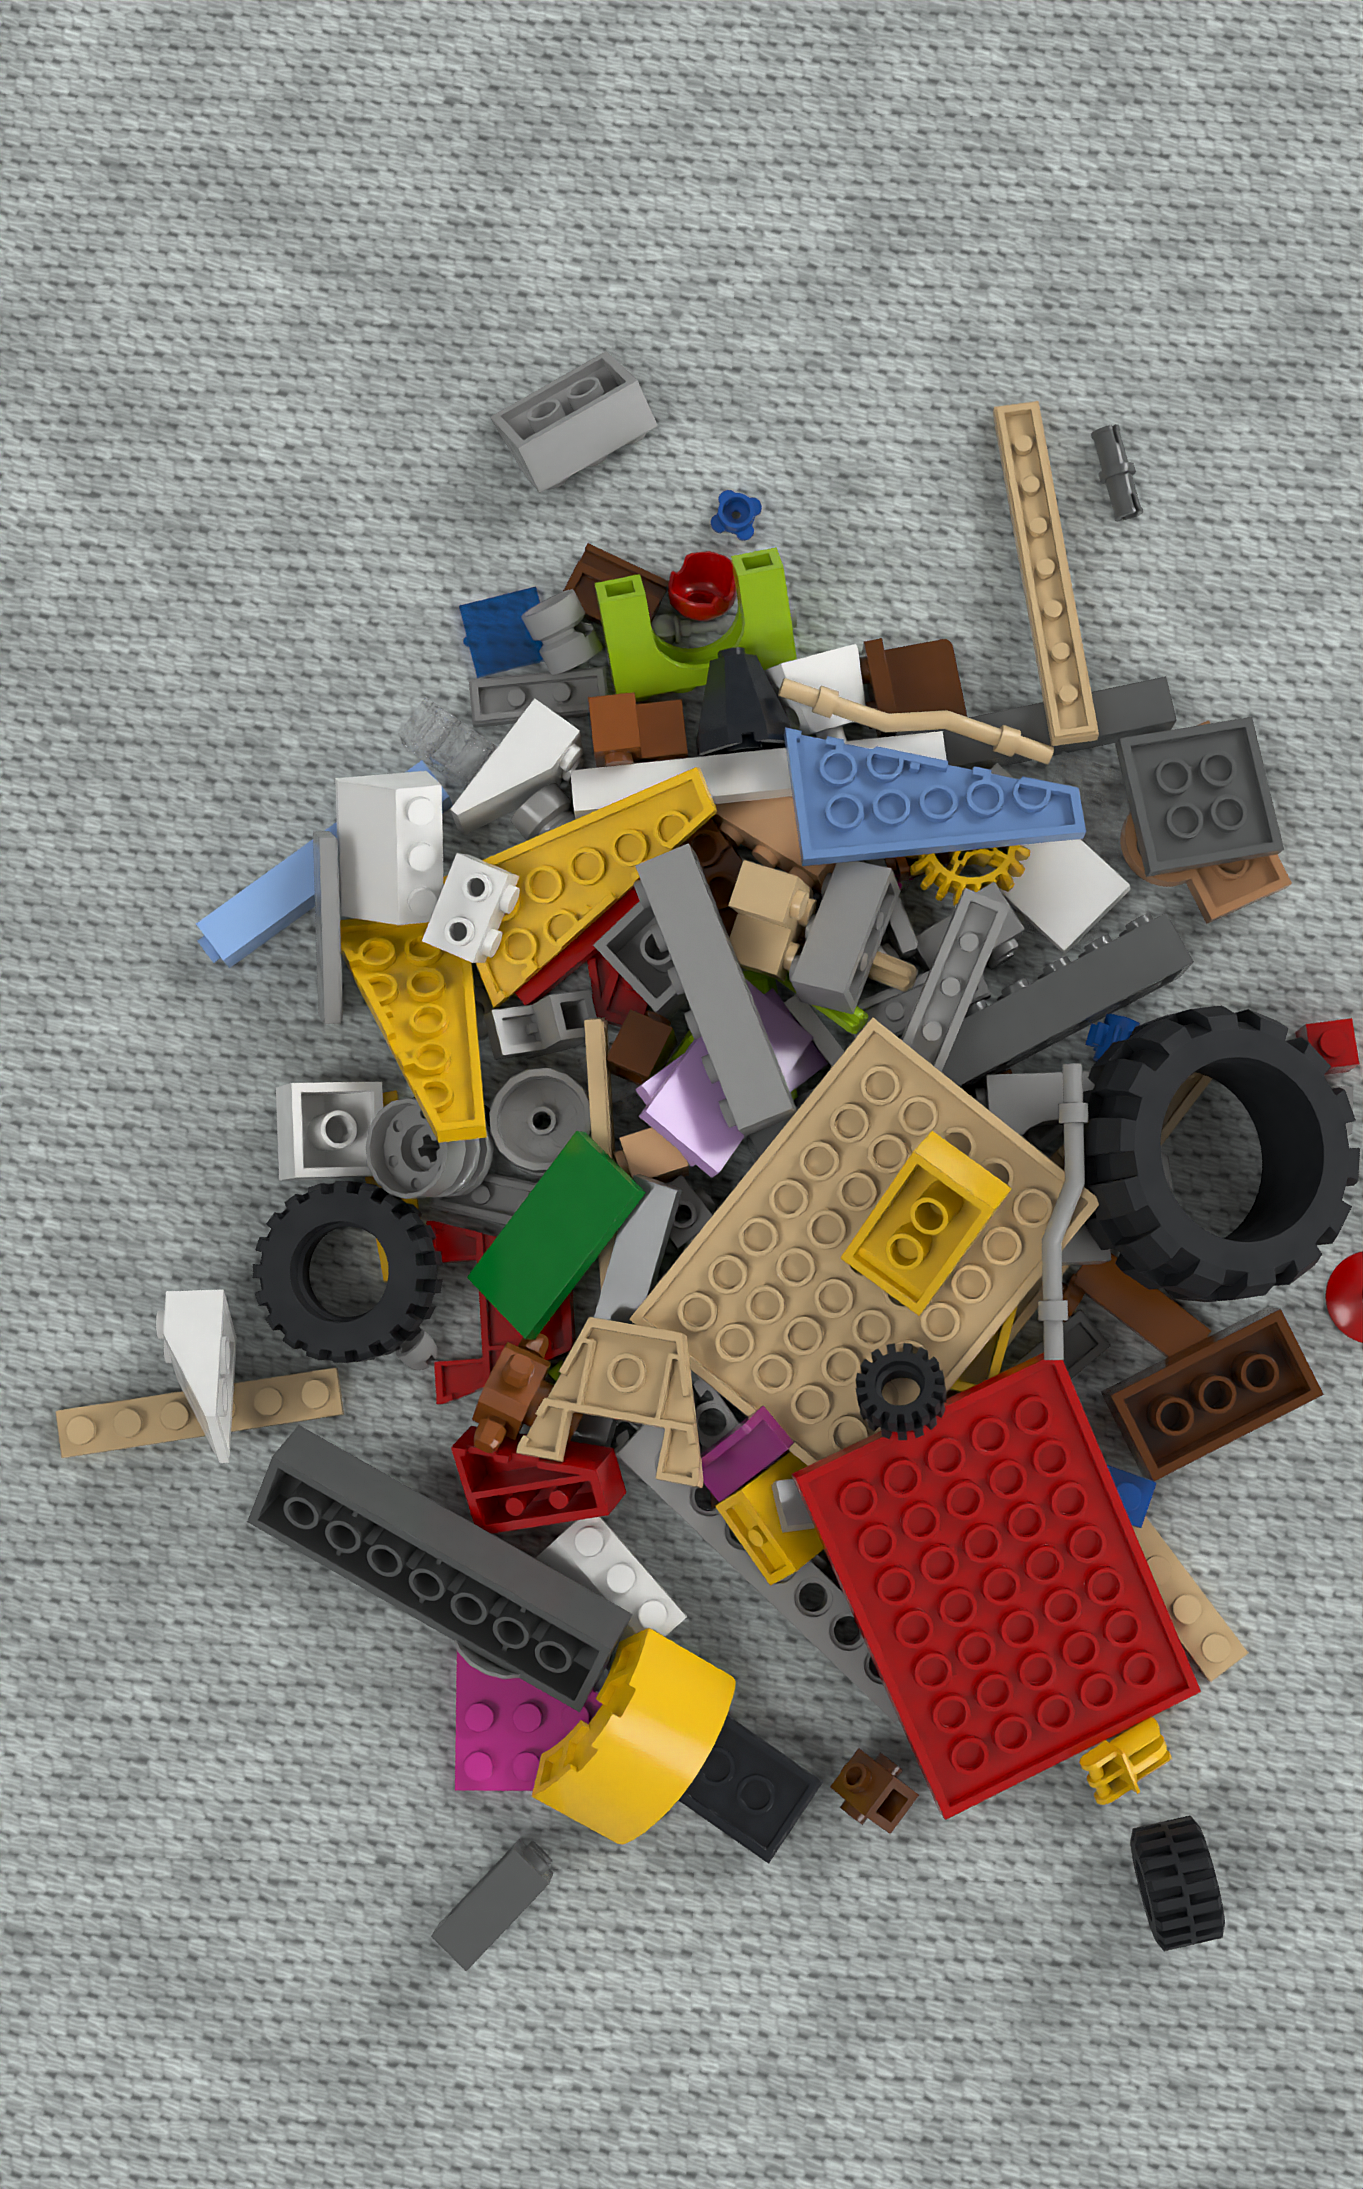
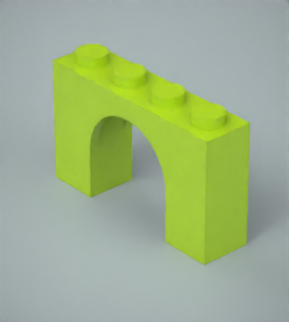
M777 547L731 556L738 599L736 617L731 627L722 637L711 644L698 648L676 647L663 641L656 635L651 627L646 594L640 574L594 583L615 694L635 692V700L640 702L656 694L671 691L675 693L692 691L697 686L706 685L710 661L718 658L719 651L728 648H745L746 654L757 656L763 670L797 660L784 566Z

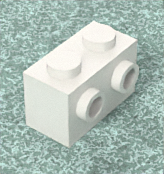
M457 853L422 941L472 963H485L487 957L492 958L500 945L502 932L498 929L504 914H510L517 903L520 888L516 887L519 876L473 856Z

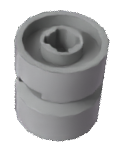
M573 589L563 591L540 602L521 616L534 641H542L543 645L539 652L551 675H557L570 670L594 657L603 649L593 626L582 622L585 611Z
M551 783L536 792L513 814L511 823L527 841L575 820V814L571 812L573 804L557 783Z

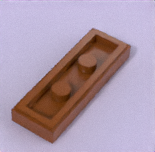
M1112 1253L1111 1261L1103 1264L1081 1265L1075 1273L1078 1277L1074 1284L1083 1289L1089 1298L1167 1358L1207 1338L1211 1333L1208 1327L1160 1290H1149L1123 1273L1115 1264L1117 1257Z

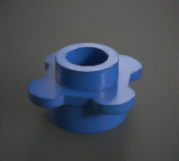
M732 490L723 491L718 497V513L711 518L712 529L716 533L726 531L735 534L742 541L749 540L754 535L752 525L755 516L759 515L762 511L760 501L757 498H749L745 494L735 493ZM739 512L741 516L738 519H734L732 514Z

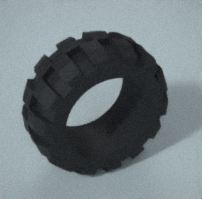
M1222 1005L1189 1009L1165 1015L1134 1027L1128 1039L1113 1042L1091 1067L1088 1079L1095 1086L1093 1090L1083 1091V1103H1088V1123H1084V1187L1096 1196L1099 1206L1084 1224L1101 1250L1116 1248L1120 1252L1115 1262L1118 1268L1149 1290L1163 1288L1174 1299L1198 1302L1227 1301L1264 1296L1273 1286L1290 1285L1315 1266L1322 1256L1317 1245L1333 1244L1352 1208L1351 1205L1342 1201L1345 1187L1354 1186L1359 1181L1360 1148H1349L1346 1123L1354 1122L1356 1119L1346 1091L1340 1087L1331 1089L1324 1077V1074L1331 1066L1302 1037L1285 1041L1288 1028L1277 1020L1249 1009L1234 1013ZM1194 1072L1218 1081L1238 1098L1254 1123L1261 1146L1262 1174L1255 1202L1243 1222L1225 1238L1206 1231L1185 1213L1168 1185L1162 1165L1161 1132L1167 1108L1178 1088Z

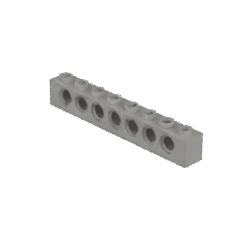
M642 1425L615 1454L896 1723L899 1719L880 1675H874L869 1670L871 1655L860 1630H858L856 1637L849 1642H840L834 1636L836 1622L842 1617L854 1616L839 1582L834 1584L821 1572L828 1564L819 1555H816L798 1571L770 1586L742 1544L731 1538L729 1526L716 1507L706 1510L697 1506L694 1495L698 1487L655 1479L665 1429ZM704 1445L700 1448V1454L707 1450ZM808 1583H818L824 1590L822 1603L813 1609L804 1608L799 1602L800 1590Z

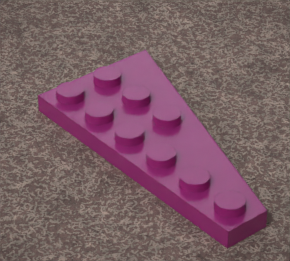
M457 1651L455 1790L533 1791L541 1754L565 1738L580 1720L587 1724L590 1723L602 1705L596 1699L599 1692L593 1691L582 1710L578 1712L520 1678L501 1679L482 1673L470 1666Z

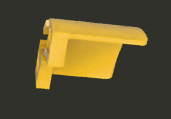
M647 1628L620 1641L611 1669L596 1697L602 1703L601 1707L589 1724L580 1720L565 1738L541 1754L531 1797L617 1844H626L636 1839L656 1824L673 1807L702 1768L728 1714L736 1687L734 1677L651 1628Z

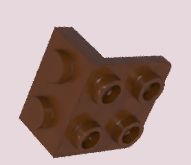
M882 638L864 641L859 660L863 685L867 684L870 701L865 702V706L888 714L948 710L968 717L953 645L949 640L940 639L884 650ZM876 729L877 738L891 737L897 733H885Z

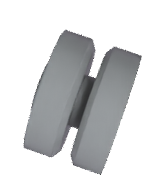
M550 1068L528 1069L511 1077L496 1093L489 1112L490 1133L498 1150L521 1172L540 1179L576 1131L586 1132L591 1137L589 1096L569 1075ZM548 1115L551 1119L550 1126L544 1130L537 1129L536 1127L542 1125L541 1117Z

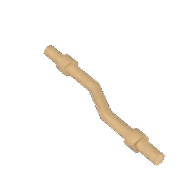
M787 678L783 679L778 696L812 707V712L827 718H831L833 714L885 733L945 729L994 746L993 751L1012 757L1015 753L1047 765L1054 752V747L1021 736V731L1006 725L997 728L948 710L888 714L839 697V691L820 686L818 690Z

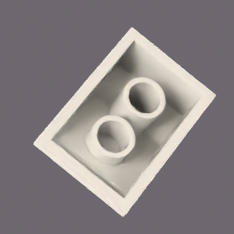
M534 698L450 809L457 830L466 835L518 809L545 786L551 783H557L559 786L563 780L570 783L571 770H580L585 762L581 758L583 747L580 730Z
M224 1289L166 1291L165 1310H158L156 1316L158 1339H164L165 1362L173 1364L177 1380L219 1463H229L237 1337Z

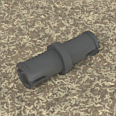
M1118 424L1108 425L1093 431L1091 438L1094 440L1102 469L1098 475L1100 482L1106 484L1115 521H1121L1122 517L1123 520H1127L1141 515L1144 511L1140 505L1132 477L1136 470L1134 463L1128 462L1120 434V426Z

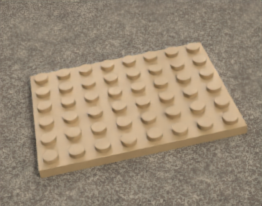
M872 1017L629 1320L635 1325L685 1334L687 1336L690 1370L748 1417L763 1405L794 1442L788 1450L809 1466L881 1431L879 1427L874 1432L868 1427L867 1419L863 1420L855 1389L857 1388L856 1375L861 1373V1363L864 1359L872 1363L871 1353L879 1348L882 1355L888 1354L886 1345L895 1343L896 1352H903V1344L909 1343L912 1344L913 1353L915 1354L920 1347L927 1350L929 1360L934 1356L939 1362L940 1370H943L947 1393L1042 1276V1238L1065 1182V1171ZM933 1131L1012 1189L924 1311L918 1316L840 1257L912 1152ZM1083 1187L1061 1243L1062 1250L1099 1206L1096 1196L1085 1187ZM897 1378L889 1381L884 1386L882 1396L890 1404L906 1405L917 1399L920 1387L912 1379Z

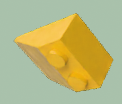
M931 1131L912 1152L840 1258L920 1316L1012 1188L938 1134Z

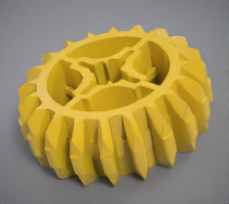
M1022 845L1002 847L1003 852L997 850V847L970 850V852L966 851L961 861L958 860L961 851L948 852L949 862L946 868L938 861L934 853L905 857L919 859L910 867L911 875H918L924 872L927 875L920 884L922 890L929 889L934 883L939 887L935 896L937 901H942L946 894L950 892L954 894L952 901L955 906L964 888L978 892L995 882L1000 889L1009 892L1015 885L1012 877H1021L1024 873L1025 867L1019 861L1027 860L1030 856V850ZM972 864L983 868L986 865L995 868L993 872L980 877H963L959 875L963 867Z

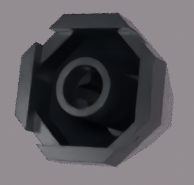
M740 647L719 651L718 658L711 660L709 663L696 737L697 756L703 757L786 748L784 731L785 727L791 728V724L757 656L746 654L745 648Z

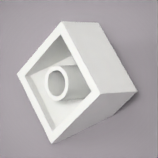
M382 1082L289 1083L276 1087L279 1181L372 1177L373 1175L367 1162L366 1141L370 1125L377 1113L383 1109Z

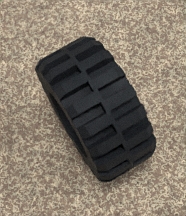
M335 1181V1183L331 1184L320 1183L308 1187L307 1193L303 1195L295 1194L285 1201L286 1209L282 1213L274 1212L266 1223L271 1230L267 1237H259L255 1250L262 1252L260 1264H253L252 1278H260L261 1291L255 1292L258 1306H266L270 1313L265 1320L273 1331L280 1330L285 1335L283 1342L291 1348L302 1349L306 1351V1356L316 1360H330L333 1363L374 1360L376 1357L389 1355L399 1350L400 1345L405 1341H412L421 1332L419 1326L423 1320L431 1318L436 1308L432 1301L435 1293H441L443 1279H437V1266L443 1265L441 1251H435L432 1242L437 1237L431 1225H425L420 1219L422 1213L413 1204L406 1203L401 1197L391 1195L383 1188L377 1187V1185L354 1181ZM343 1227L360 1228L375 1236L383 1247L388 1261V1282L380 1301L368 1312L353 1317L339 1316L327 1311L314 1295L309 1276L311 1258L318 1243L329 1232Z

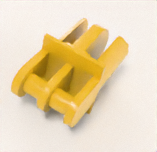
M1150 1717L1136 1724L1112 1741L1104 1740L1100 1742L1098 1746L1084 1754L1080 1758L1079 1763L1083 1770L1089 1772L1086 1779L1089 1786L1096 1788L1094 1792L1095 1801L1097 1804L1105 1805L1115 1801L1130 1790L1139 1794L1140 1789L1137 1782L1172 1760V1756L1167 1750V1744L1160 1733L1157 1721L1154 1717Z

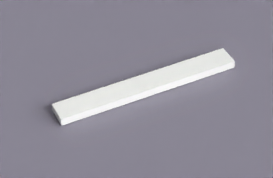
M943 731L844 741L845 744L869 749L878 746L947 761ZM786 748L571 770L575 819L695 767L701 769L714 804L792 796Z

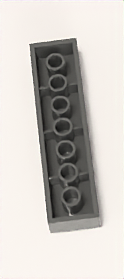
M300 1425L296 1427L272 1456L247 1521L455 1641L457 1639L466 1648L506 1671L520 1674V1679L578 1712L582 1710L602 1677L633 1615Z

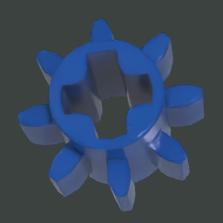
M1106 1014L1104 1023H1091L1085 1045L1093 1047V1051H1095L1093 1060L1097 1062L1113 1042L1128 1039L1134 1027L1139 1026L1140 1023L1115 1014Z

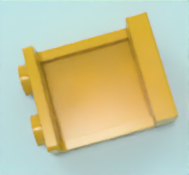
M789 1450L785 1451L778 1460L742 1488L715 1505L770 1586L798 1571L824 1549L815 1528L782 1532L772 1484L779 1480L793 1479L792 1473L808 1466Z

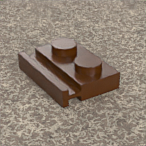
M587 543L585 551L563 591L573 589L585 611L584 618L602 626L594 583L640 574L651 623L665 593L668 591L669 581Z

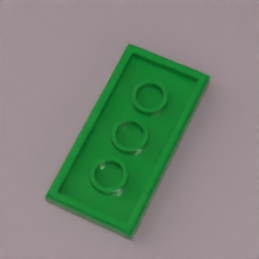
M576 1131L467 1278L525 1339L535 1340L646 1192L586 1132Z

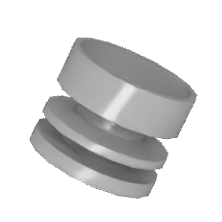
M416 1098L392 1101L377 1113L369 1127L366 1141L368 1167L376 1183L386 1192L397 1197L416 1199L466 1195L483 1182L490 1170L494 1151L490 1127L486 1121L487 1138L438 1143Z

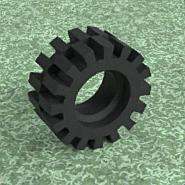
M895 1343L886 1345L888 1354L882 1355L878 1348L871 1353L872 1363L864 1359L860 1365L861 1373H857L855 1380L860 1414L863 1420L867 1419L868 1427L874 1432L879 1427L881 1428L882 1437L890 1439L892 1431L898 1433V1440H907L906 1432L913 1430L915 1437L918 1438L924 1435V1425L932 1430L937 1425L936 1415L942 1418L945 1412L944 1402H947L943 1370H940L939 1362L934 1356L929 1360L928 1351L922 1347L915 1354L913 1353L912 1344L904 1343L903 1352H896ZM908 1378L914 1380L919 1385L920 1393L917 1399L909 1404L893 1405L883 1398V1388L891 1380Z

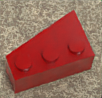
M470 1426L451 1446L473 1522L491 1534L608 1516L627 1493L614 1448L570 1441L569 1445H566L563 1462L516 1453L523 1435L527 1436V1434L519 1433L516 1440L505 1436L496 1451L486 1453L474 1446L476 1426Z

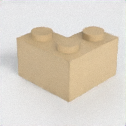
M743 860L728 905L738 913L729 939L741 968L785 981L787 973L790 971L792 960L796 955H801L802 945L797 944L802 928L807 926L811 915L815 914L817 900L812 899L814 891L798 876Z

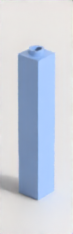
M423 760L406 771H427L435 778ZM442 787L443 814L453 805L450 796ZM337 822L325 830L330 831L336 838ZM313 839L196 923L204 934L197 941L213 963L221 958L231 968L315 907Z

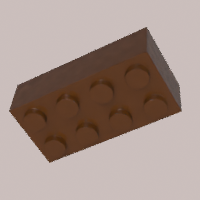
M1266 1307L1101 1391L1142 1476L1152 1481H1156L1324 1395L1282 1310L1273 1307Z

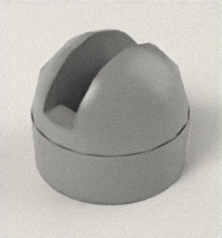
M420 1328L421 1332L412 1341H405L400 1345V1349L396 1351V1356L413 1370L427 1369L429 1366L425 1361L429 1357L433 1360L437 1358V1346L433 1338L422 1328Z

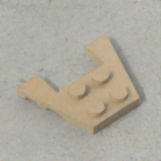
M589 1317L559 1372L561 1374L548 1398L543 1399L535 1413L538 1416L527 1436L523 1435L516 1453L563 1462L574 1412L664 1428L665 1432L655 1479L702 1488L704 1479L687 1336L674 1331Z

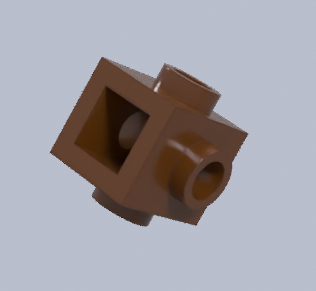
M858 1748L849 1762L844 1765L840 1774L830 1786L831 1789L845 1799L840 1808L862 1825L869 1819L889 1834L892 1833L919 1796L918 1793L898 1778L903 1771L902 1768L881 1752L876 1759H873L860 1748Z

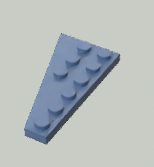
M785 727L784 739L802 866L1083 839L1086 833L1080 792L1077 787L1024 776L1020 779L995 775L991 774L990 769L975 766L973 770L948 765L946 760L878 746L869 749L844 743V739L827 736L826 740L801 735L802 731Z

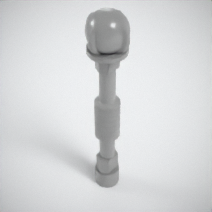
M790 610L792 627L797 628L796 610ZM662 614L651 622V627L659 638L672 645L674 641L680 643L681 637H688L691 634L718 632L719 635L725 634L731 627L736 615L720 616L716 620L708 622H690V620L679 621L678 616H673L672 618L670 615Z

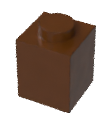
M630 1009L606 1057L611 1074L640 1086L661 1071L668 1063L678 1043L674 1029L670 1027L671 1022L652 1011H646L643 1015Z

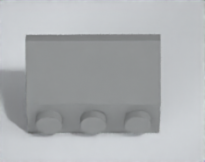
M607 351L490 417L525 477L539 493L560 487L568 480L569 476L585 467H593L602 463L611 452L624 445L639 442L648 431L658 426L638 380Z

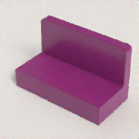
M762 1405L701 1454L703 1483L716 1499L721 1502L787 1451L794 1442Z

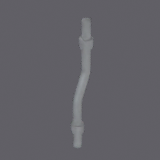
M1063 1064V1103H1059L1058 1106L1059 1124H1064L1065 1182L1042 1238L1043 1301H1038V1321H1043L1044 1360H1064L1063 1320H1068V1300H1063L1061 1243L1085 1185L1084 1123H1088V1103H1083L1082 1064Z

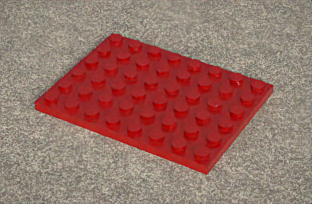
M1044 1352L946 1399L947 1403L944 1402L945 1412L942 1418L936 1415L937 1425L932 1430L924 1425L923 1436L916 1438L912 1430L906 1432L907 1440H898V1433L892 1431L891 1437L888 1439L882 1437L881 1431L791 1474L937 1808L945 1820L1201 1692L1064 1361L1044 1360Z

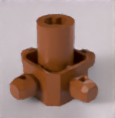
M539 1333L535 1340L523 1337L518 1346L509 1342L505 1345L482 1390L472 1417L473 1421L479 1423L474 1435V1446L486 1453H493L499 1448L505 1436L516 1440L524 1424L532 1427L538 1416L535 1413L543 1399L548 1398L554 1387V1384L545 1381L551 1362L544 1359L549 1346L548 1338L545 1335ZM574 1412L572 1415L567 1445L572 1440L583 1417L582 1413Z

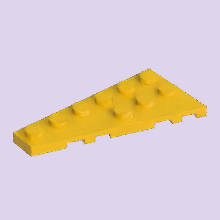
M692 768L482 860L518 875L519 879L516 887L520 888L519 897L514 909L510 914H504L498 930L502 932V939L495 955L492 958L487 957L485 963H476L493 1008L500 1007L634 887V882L641 880L635 865L678 848L718 812L700 768ZM444 876V877H443V883H444V884H445V881H446V879H447V876Z
M357 918L340 920L341 955L438 1143L487 1138L472 962L423 942L422 939L429 922L394 925Z

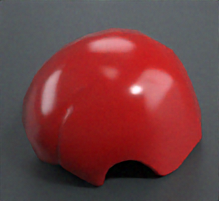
M711 551L690 553L685 556L681 569L677 573L672 571L668 583L670 605L686 618L703 622L714 620L726 614L736 601L737 592L732 561L725 555Z

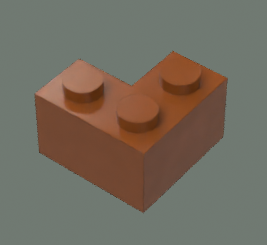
M635 692L588 697L596 768L688 758L682 699L636 704Z

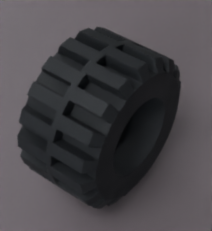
M1189 1815L1133 1828L1130 1846L1134 1869L1149 1926L1157 1944L1163 1951L1223 1938L1225 1916L1221 1894L1210 1852L1198 1823Z

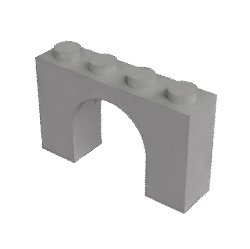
M1082 1071L1083 1091L1093 1090L1095 1086L1088 1079L1090 1071ZM1063 1072L986 1075L978 1081L979 1088H973L972 1097L1021 1137L1027 1130L1034 1127L1064 1125L1059 1124L1058 1106L1059 1103H1063ZM1085 1224L1082 1225L1062 1250V1266L1103 1264L1111 1261V1249L1101 1250Z

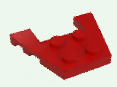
M426 1221V1225H431L437 1237L432 1242L435 1251H441L443 1263L477 1261L478 1263L496 1239L495 1236L437 1221ZM573 1289L540 1332L548 1338L549 1346L544 1357L547 1361L568 1354L576 1341ZM480 1291L482 1358L434 1362L436 1404L438 1405L449 1404L483 1390L507 1342L518 1346L523 1338Z

